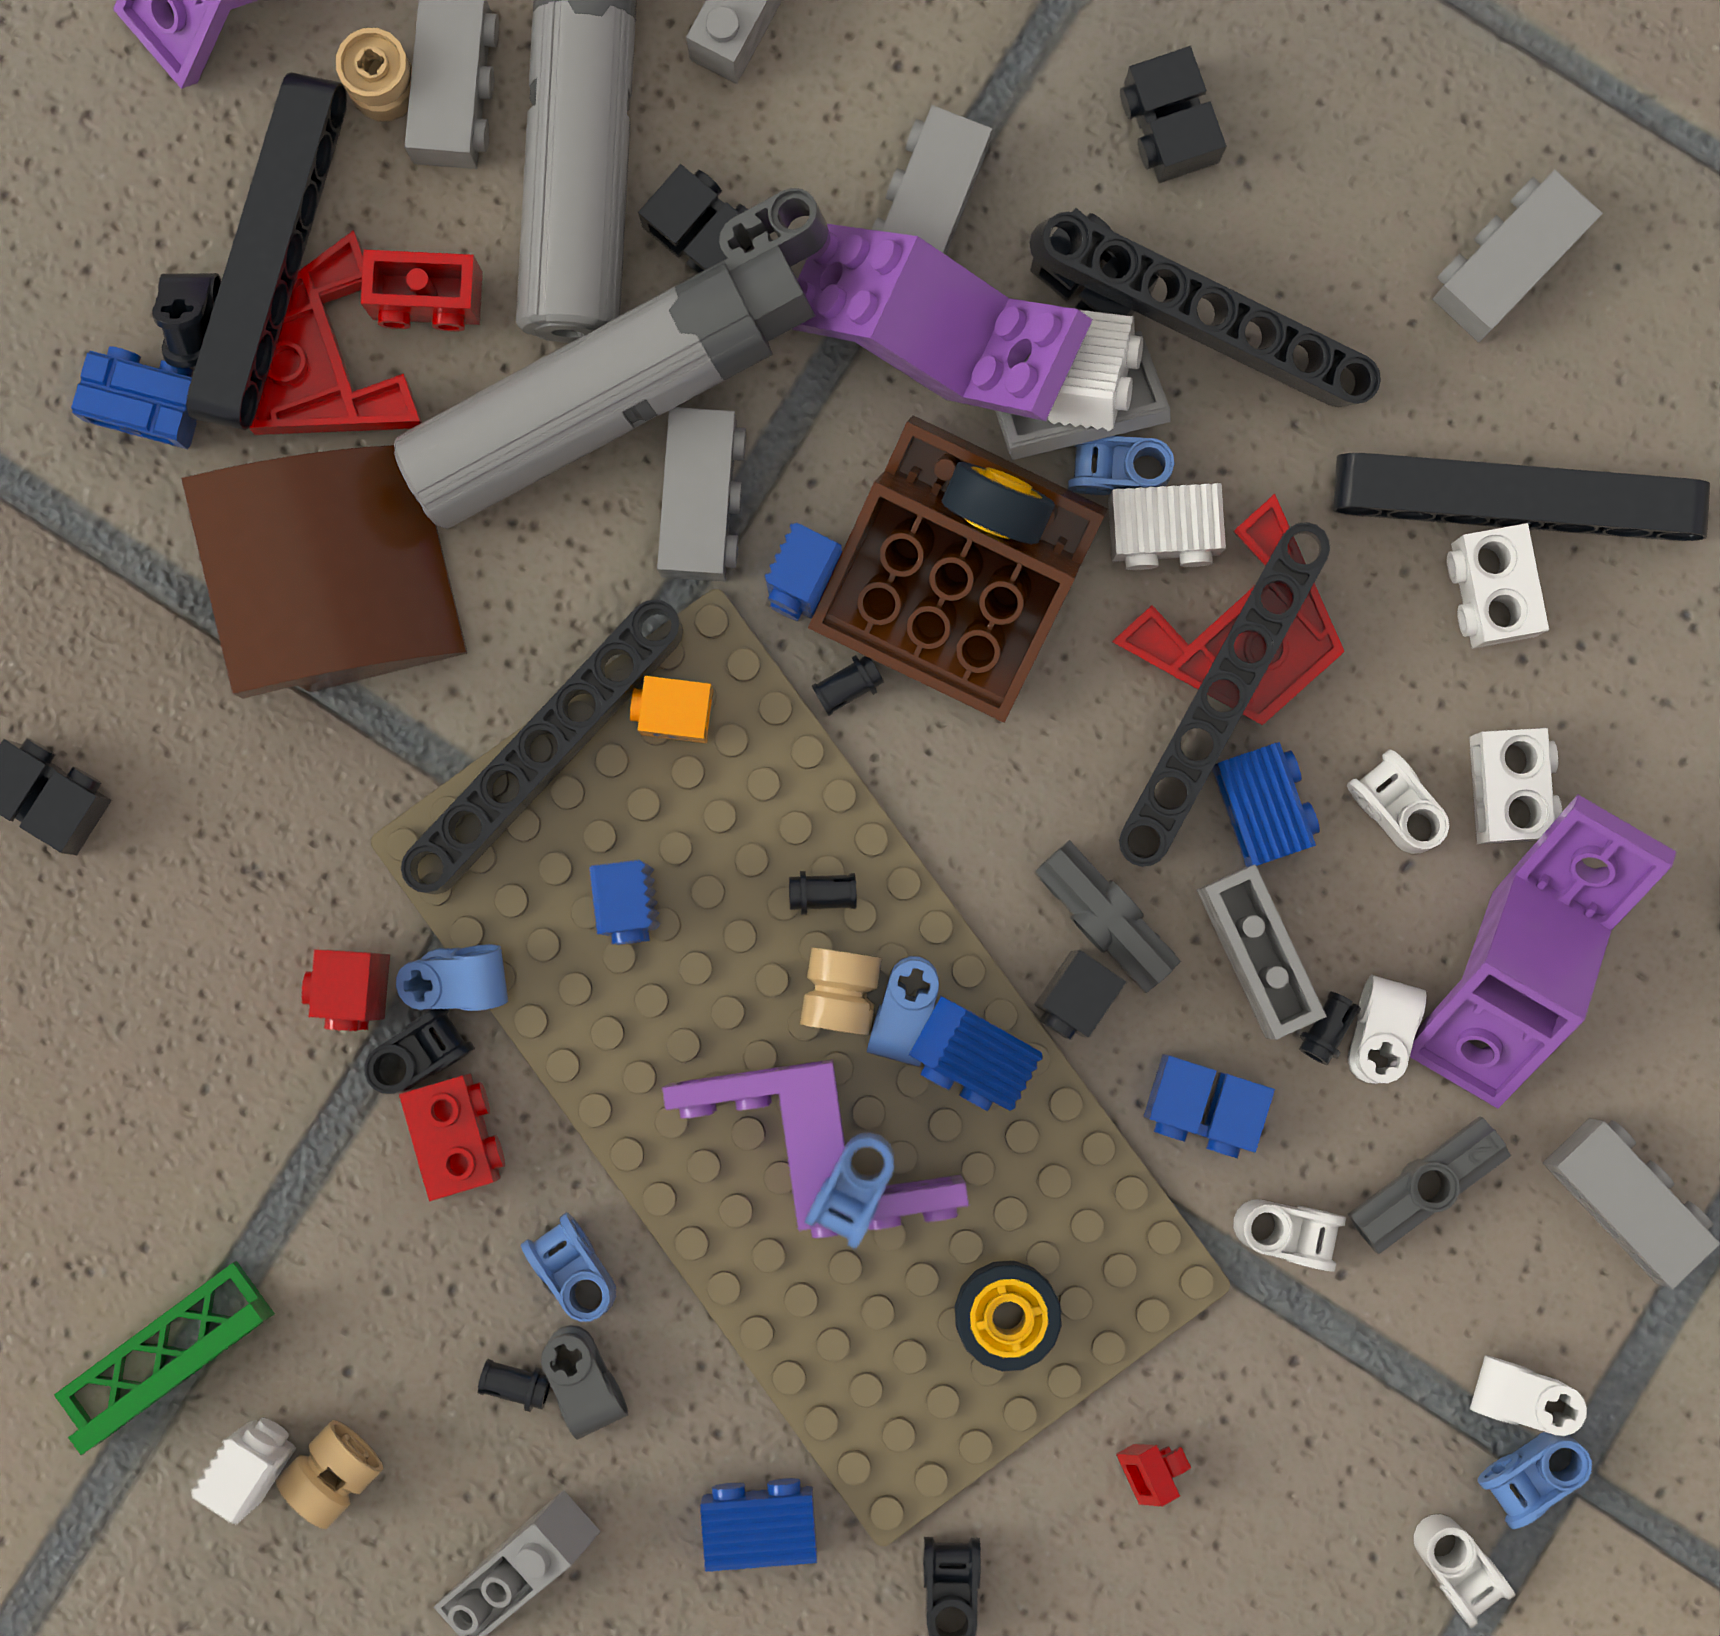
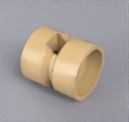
M362 28L351 33L340 44L336 54V71L355 107L364 116L376 121H392L404 116L408 112L412 66L400 41L390 32L380 28Z
M812 947L807 978L815 984V988L804 995L800 1025L870 1035L874 1004L867 999V993L878 987L882 958Z
M332 1420L309 1444L311 1455H299L276 1479V1486L288 1504L309 1523L321 1529H327L350 1505L349 1493L360 1494L383 1470L382 1463L372 1448L352 1429L335 1420Z

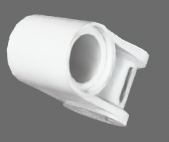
M1391 749L1386 751L1382 756L1383 762L1361 780L1353 778L1347 783L1349 792L1360 807L1377 821L1395 845L1402 851L1411 854L1423 853L1441 844L1447 837L1449 820L1444 809L1420 783L1419 778L1409 764ZM1390 778L1392 782L1378 793L1376 789ZM1411 814H1421L1429 820L1432 832L1427 841H1418L1408 832L1407 821Z
M1374 975L1368 978L1360 998L1359 1006L1361 1011L1357 1014L1358 1020L1348 1052V1064L1351 1072L1357 1079L1365 1083H1390L1398 1080L1405 1073L1415 1034L1420 1026L1425 1010L1427 995L1424 989ZM1380 1049V1055L1388 1058L1387 1066L1376 1068V1063L1368 1060L1369 1051Z
M1253 1199L1245 1202L1237 1210L1234 1216L1233 1228L1237 1238L1244 1245L1259 1253L1283 1258L1299 1265L1335 1272L1336 1262L1332 1260L1338 1228L1345 1226L1346 1217L1304 1206H1298L1297 1208L1266 1200ZM1270 1213L1275 1221L1272 1234L1262 1241L1255 1240L1251 1233L1253 1220L1259 1214Z
M1485 1355L1470 1410L1506 1423L1522 1424L1554 1435L1566 1436L1575 1433L1582 1427L1586 1419L1587 1407L1584 1398L1579 1392L1561 1381L1534 1373L1533 1370ZM1559 1399L1566 1403L1563 1413L1553 1412V1414H1550L1545 1410L1547 1401L1557 1402Z
M1434 1514L1424 1518L1417 1525L1414 1533V1546L1418 1554L1441 1584L1440 1588L1470 1628L1478 1624L1477 1617L1500 1599L1504 1597L1510 1600L1516 1595L1493 1562L1480 1550L1472 1537L1451 1517L1443 1514ZM1446 1535H1455L1453 1550L1445 1556H1434L1436 1542Z

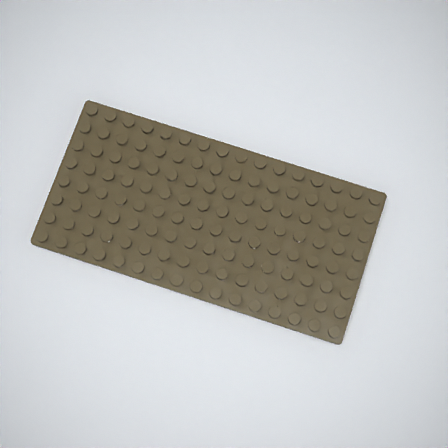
M712 589L678 613L683 628L682 639L677 648L650 675L652 677L709 683L712 685L713 698L707 744L642 736L638 732V722L630 721L631 696L453 887L444 893L436 895L418 892L409 887L403 879L401 872L402 859L406 852L524 727L522 726L376 832L371 838V846L444 948H465L486 944L501 946L508 1002L489 1010L872 1540L878 1546L884 1547L890 1545L1223 1297L1230 1289V1282L725 593L719 589ZM668 620L645 638L651 641H659L665 638L671 630V620ZM622 654L606 665V678L617 682L628 678L633 671L634 664L632 658ZM580 694L572 698L567 709L569 718L576 722L589 719L595 712L596 704L594 698L588 694ZM542 734L533 740L530 753L535 762H546L554 757L558 747L554 735ZM508 773L498 777L493 784L492 790L497 802L506 803L512 801L519 793V781L515 774ZM466 814L456 823V837L463 844L473 842L481 833V822L476 814ZM434 853L426 855L419 862L417 871L422 882L427 885L432 884L441 877L443 863L438 855ZM641 860L654 869L650 876L656 880L651 886L657 891L653 896L658 901L654 909L659 912L655 919L661 924L656 930L649 931L650 941L624 945L612 944L611 935L597 934L589 866ZM800 871H806V876L849 875V873H855L856 909H807V915H801V909L790 910L789 877L800 876ZM812 947L882 958L878 987L867 993V999L874 1004L871 1032L878 1007L882 1005L890 973L894 965L901 959L909 956H920L930 961L936 968L939 980V989L934 1008L942 996L1042 1052L1043 1059L1037 1062V1069L1032 1071V1079L1026 1082L1027 1088L1021 1091V1099L1015 1101L1016 1108L1009 1111L993 1102L989 1111H986L959 1096L964 1086L954 1081L951 1089L947 1090L920 1075L925 1066L922 1062L920 1067L867 1053L870 1035L800 1025L804 995L815 988V984L807 978ZM915 968L912 969L910 976L904 977L900 975L898 982L906 985V994L909 996H915L918 989H928L930 983L923 981L922 970ZM833 1059L845 1145H847L851 1138L860 1133L872 1132L885 1138L893 1149L894 1167L887 1185L961 1174L966 1183L969 1206L957 1207L958 1217L952 1219L925 1222L923 1214L916 1213L902 1215V1225L878 1230H868L867 1228L856 1249L848 1246V1239L841 1235L812 1238L811 1229L798 1231L779 1094L771 1095L772 1103H770V1106L736 1110L735 1100L716 1103L717 1111H714V1114L680 1119L679 1108L665 1110L662 1087L669 1083ZM869 1146L856 1150L851 1157L854 1169L866 1176L880 1172L885 1163L881 1152ZM1016 1261L1033 1267L1049 1281L1061 1305L1062 1326L1055 1346L1042 1361L1024 1370L999 1371L982 1365L966 1351L956 1329L955 1303L961 1286L975 1270L992 1262ZM1004 1302L994 1310L992 1316L993 1323L1002 1329H1012L1021 1322L1023 1309L1017 1303Z

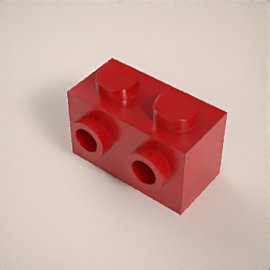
M364 249L361 305L372 320H378V325L381 327L408 329L411 327V322L432 323V327L437 330L448 332L465 330V324L480 325L483 272L474 254Z
M314 949L312 971L305 972L301 992L303 1005H309L308 1017L325 1018L324 1029L341 1031L368 1030L369 1021L384 1020L390 954Z
M471 1073L399 1094L429 1202L487 1185L501 1178L498 1168L505 1167L503 1150L497 1135L490 1137L488 1135L483 1115L490 1114L488 1098L481 1082L473 1083Z

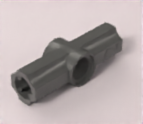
M1070 840L1034 871L1040 878L1039 880L1073 914L1071 919L1082 933L1101 952L1105 953L1107 951L1144 993L1149 992L1181 962L1175 953L1160 939L1161 937L1142 919L1144 914L1134 901L1112 880L1108 882Z
M1478 1117L1424 1158L1408 1163L1402 1170L1401 1175L1347 1215L1363 1239L1371 1246L1375 1253L1380 1254L1435 1212H1442L1450 1208L1457 1201L1459 1194L1511 1157V1154L1496 1130L1483 1117ZM1434 1170L1440 1178L1441 1186L1439 1192L1433 1198L1424 1200L1418 1192V1181L1424 1173Z

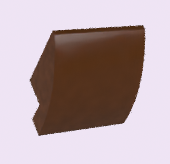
M913 415L906 422L885 471L872 485L808 628L1005 723L1108 508ZM967 462L983 468L990 467L1005 472L1032 486V489L1050 498L1054 502L1055 507L1039 543L1028 544L1011 538L1006 539L993 535L968 523L963 517L946 508L942 503V498L957 463Z
M394 445L293 455L222 468L181 478L232 694L244 699L296 685L311 693L468 654L437 525L427 517L422 506L410 491L395 459Z

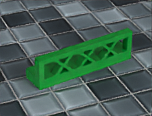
M237 1261L231 1263L54 1394L78 1428L68 1439L80 1455L99 1445L275 1314ZM231 1279L249 1304L233 1316L212 1313L215 1290ZM204 1299L202 1312L189 1310ZM178 1317L201 1320L198 1341L188 1349L167 1346L171 1322ZM210 1322L222 1323L208 1333ZM159 1332L158 1344L144 1343ZM134 1350L156 1353L153 1375L143 1382L123 1379L126 1356ZM166 1355L177 1356L164 1366ZM115 1365L113 1378L100 1376L106 1370ZM89 1383L111 1386L108 1408L91 1419L74 1394ZM121 1388L131 1389L129 1393L119 1399Z

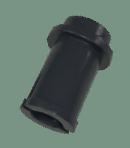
M857 655L852 657L854 663L818 684L812 685L828 716L868 691H871L873 695L878 693L875 687L884 683V680L871 658L864 656L858 659Z
M800 871V876L789 877L790 910L801 909V915H807V909H856L855 873H849V875L806 876V871Z
M1330 991L1328 999L1323 1006L1327 1017L1314 1022L1309 1032H1302L1300 1035L1303 1042L1299 1050L1324 1065H1328L1332 1058L1338 1059L1341 1052L1337 1048L1355 1016L1361 1011L1360 1006L1354 1004L1353 1001Z
M487 1359L481 1372L477 1394H486L524 1405V1411L531 1412L533 1407L541 1410L544 1408L551 1385L546 1375H542L543 1369L536 1367L534 1372H530Z

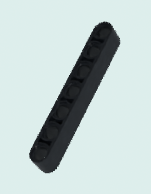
M293 72L287 73L282 81L189 386L187 411L192 419L241 430L249 429L254 421L344 121L347 91L342 82Z
M1072 212L1058 213L1037 225L1031 234L1029 242L1031 254L1035 261L1043 267L1327 405L1342 407L1364 403L1373 398L1379 390L1381 382L1380 370L1376 363L1368 356L1079 214ZM1053 227L1063 229L1070 237L1071 246L1067 255L1058 253L1051 245L1050 234ZM1103 251L1112 253L1118 260L1119 271L1115 279L1106 276L1100 268L1099 260ZM1152 275L1159 276L1166 284L1167 294L1163 302L1155 300L1149 292L1148 284ZM1201 298L1208 300L1214 308L1215 316L1210 326L1204 324L1197 313L1198 302ZM1249 321L1255 323L1261 331L1262 340L1257 349L1249 345L1246 340L1245 330ZM1297 344L1302 346L1308 354L1309 362L1304 372L1299 370L1293 361V352ZM1344 368L1350 370L1355 378L1354 390L1350 395L1341 386L1340 377Z
M1345 453L1337 456L1333 511L1352 516L1492 527H1509L1528 523L1530 530L1670 541H1698L1707 538L1710 483L1690 478L1372 453Z
M1308 522L1297 523L1288 528L1279 540L1122 829L1119 838L1120 850L1124 858L1130 863L1141 867L1152 866L1160 862L1166 855L1328 558L1330 552L1329 539L1325 531L1318 525ZM1297 534L1311 535L1319 545L1317 559L1310 564L1296 563L1288 553L1289 540ZM1278 582L1290 589L1292 604L1286 612L1274 614L1267 611L1262 605V590L1270 583ZM1243 632H1256L1263 637L1266 643L1264 656L1255 663L1241 661L1234 652L1235 639ZM1217 680H1229L1239 690L1240 698L1238 704L1229 711H1217L1208 702V689ZM1194 728L1206 730L1213 739L1211 753L1200 760L1188 758L1181 749L1183 735ZM1166 777L1178 778L1187 788L1186 799L1177 807L1168 808L1162 806L1155 797L1157 783ZM1146 825L1155 829L1160 836L1161 843L1159 848L1150 855H1140L1134 852L1129 845V834L1134 828Z
M653 599L644 601L637 606L412 845L403 857L401 864L402 877L409 887L418 892L435 895L444 893L453 887L632 696L633 689L639 688L644 683V676H650L677 648L683 633L680 618L671 605L662 600ZM659 614L671 620V630L665 638L659 641H651L643 637L642 627L650 616ZM624 654L633 660L632 673L622 681L609 680L605 675L606 663L614 655ZM580 694L591 695L596 704L593 715L586 721H572L567 712L571 699ZM552 734L558 744L556 754L549 761L535 762L530 753L531 743L539 735ZM515 774L520 785L519 793L510 802H497L492 791L494 782L501 775ZM466 814H476L481 822V833L473 842L463 844L456 837V823ZM434 853L442 860L443 873L439 880L427 885L419 878L418 864L423 857Z

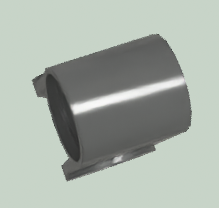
M573 1325L561 1327L555 1331L542 1352L541 1364L543 1372L557 1398L564 1421L573 1437L578 1440L628 1416V1409L615 1378L607 1369L589 1332L580 1326ZM562 1344H565L569 1351L579 1349L581 1352L575 1366L572 1365L569 1359L558 1360L557 1356L562 1348Z

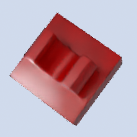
M1132 1444L1116 1454L1139 1505L1163 1507L1180 1497L1172 1478L1185 1473L1191 1468L1182 1447L1171 1451L1170 1447L1159 1450L1157 1445Z

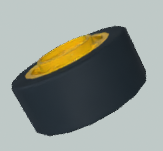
M967 462L957 463L942 498V503L946 508L963 517L965 521L975 527L1002 538H1011L1028 544L1039 543L1055 507L1054 502L1050 498L1032 489V486L997 469L983 468Z
M1016 1261L992 1262L975 1270L961 1286L955 1303L956 1329L966 1351L982 1365L999 1371L1024 1370L1042 1361L1055 1346L1062 1326L1061 1305L1049 1281L1033 1267ZM1004 1302L1017 1303L1023 1309L1021 1322L1012 1329H1002L993 1323L992 1316L994 1310Z

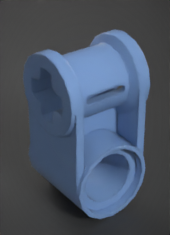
M1115 435L1073 445L1076 447L1074 478L1068 480V490L1087 495H1110L1112 490L1118 488L1166 486L1174 467L1173 453L1167 444L1155 438ZM1093 454L1097 456L1095 473L1091 472ZM1142 456H1151L1160 462L1163 472L1154 479H1145L1136 473L1133 463Z
M486 944L465 948H438L431 950L421 960L411 961L399 970L396 976L398 995L405 1004L419 1010L460 1008L465 1011H477L502 1006L508 1002V993L501 946Z
M909 956L901 959L894 965L890 973L882 1005H879L867 1053L920 1067L921 1062L911 1057L909 1053L933 1012L938 994V974L930 961L920 956ZM913 968L922 970L923 981L930 983L928 989H918L915 996H909L906 994V985L898 982L900 975L904 977L910 976Z
M872 1132L860 1133L851 1138L830 1177L827 1176L804 1223L811 1227L818 1223L847 1238L848 1246L856 1249L877 1210L878 1200L893 1171L894 1155L889 1142L881 1135ZM869 1146L881 1152L885 1163L880 1172L866 1176L854 1169L851 1157L856 1150Z
M566 1212L560 1216V1224L534 1242L527 1239L521 1243L522 1251L534 1271L548 1285L564 1311L572 1319L580 1322H590L604 1315L613 1306L616 1298L615 1283L595 1254L588 1237L569 1213ZM564 1241L567 1242L565 1247L549 1256L551 1250ZM581 1280H591L600 1287L602 1301L598 1308L587 1309L577 1302L575 1289Z
M1542 1432L1512 1454L1504 1456L1488 1466L1478 1477V1483L1483 1489H1490L1507 1514L1505 1522L1509 1528L1518 1529L1537 1520L1549 1507L1577 1488L1582 1487L1588 1481L1591 1474L1592 1461L1588 1452L1570 1435L1560 1436ZM1561 1448L1571 1449L1572 1459L1570 1464L1562 1471H1550L1549 1460L1551 1455ZM1511 1483L1520 1496L1519 1498H1517L1513 1491L1510 1489L1509 1485Z

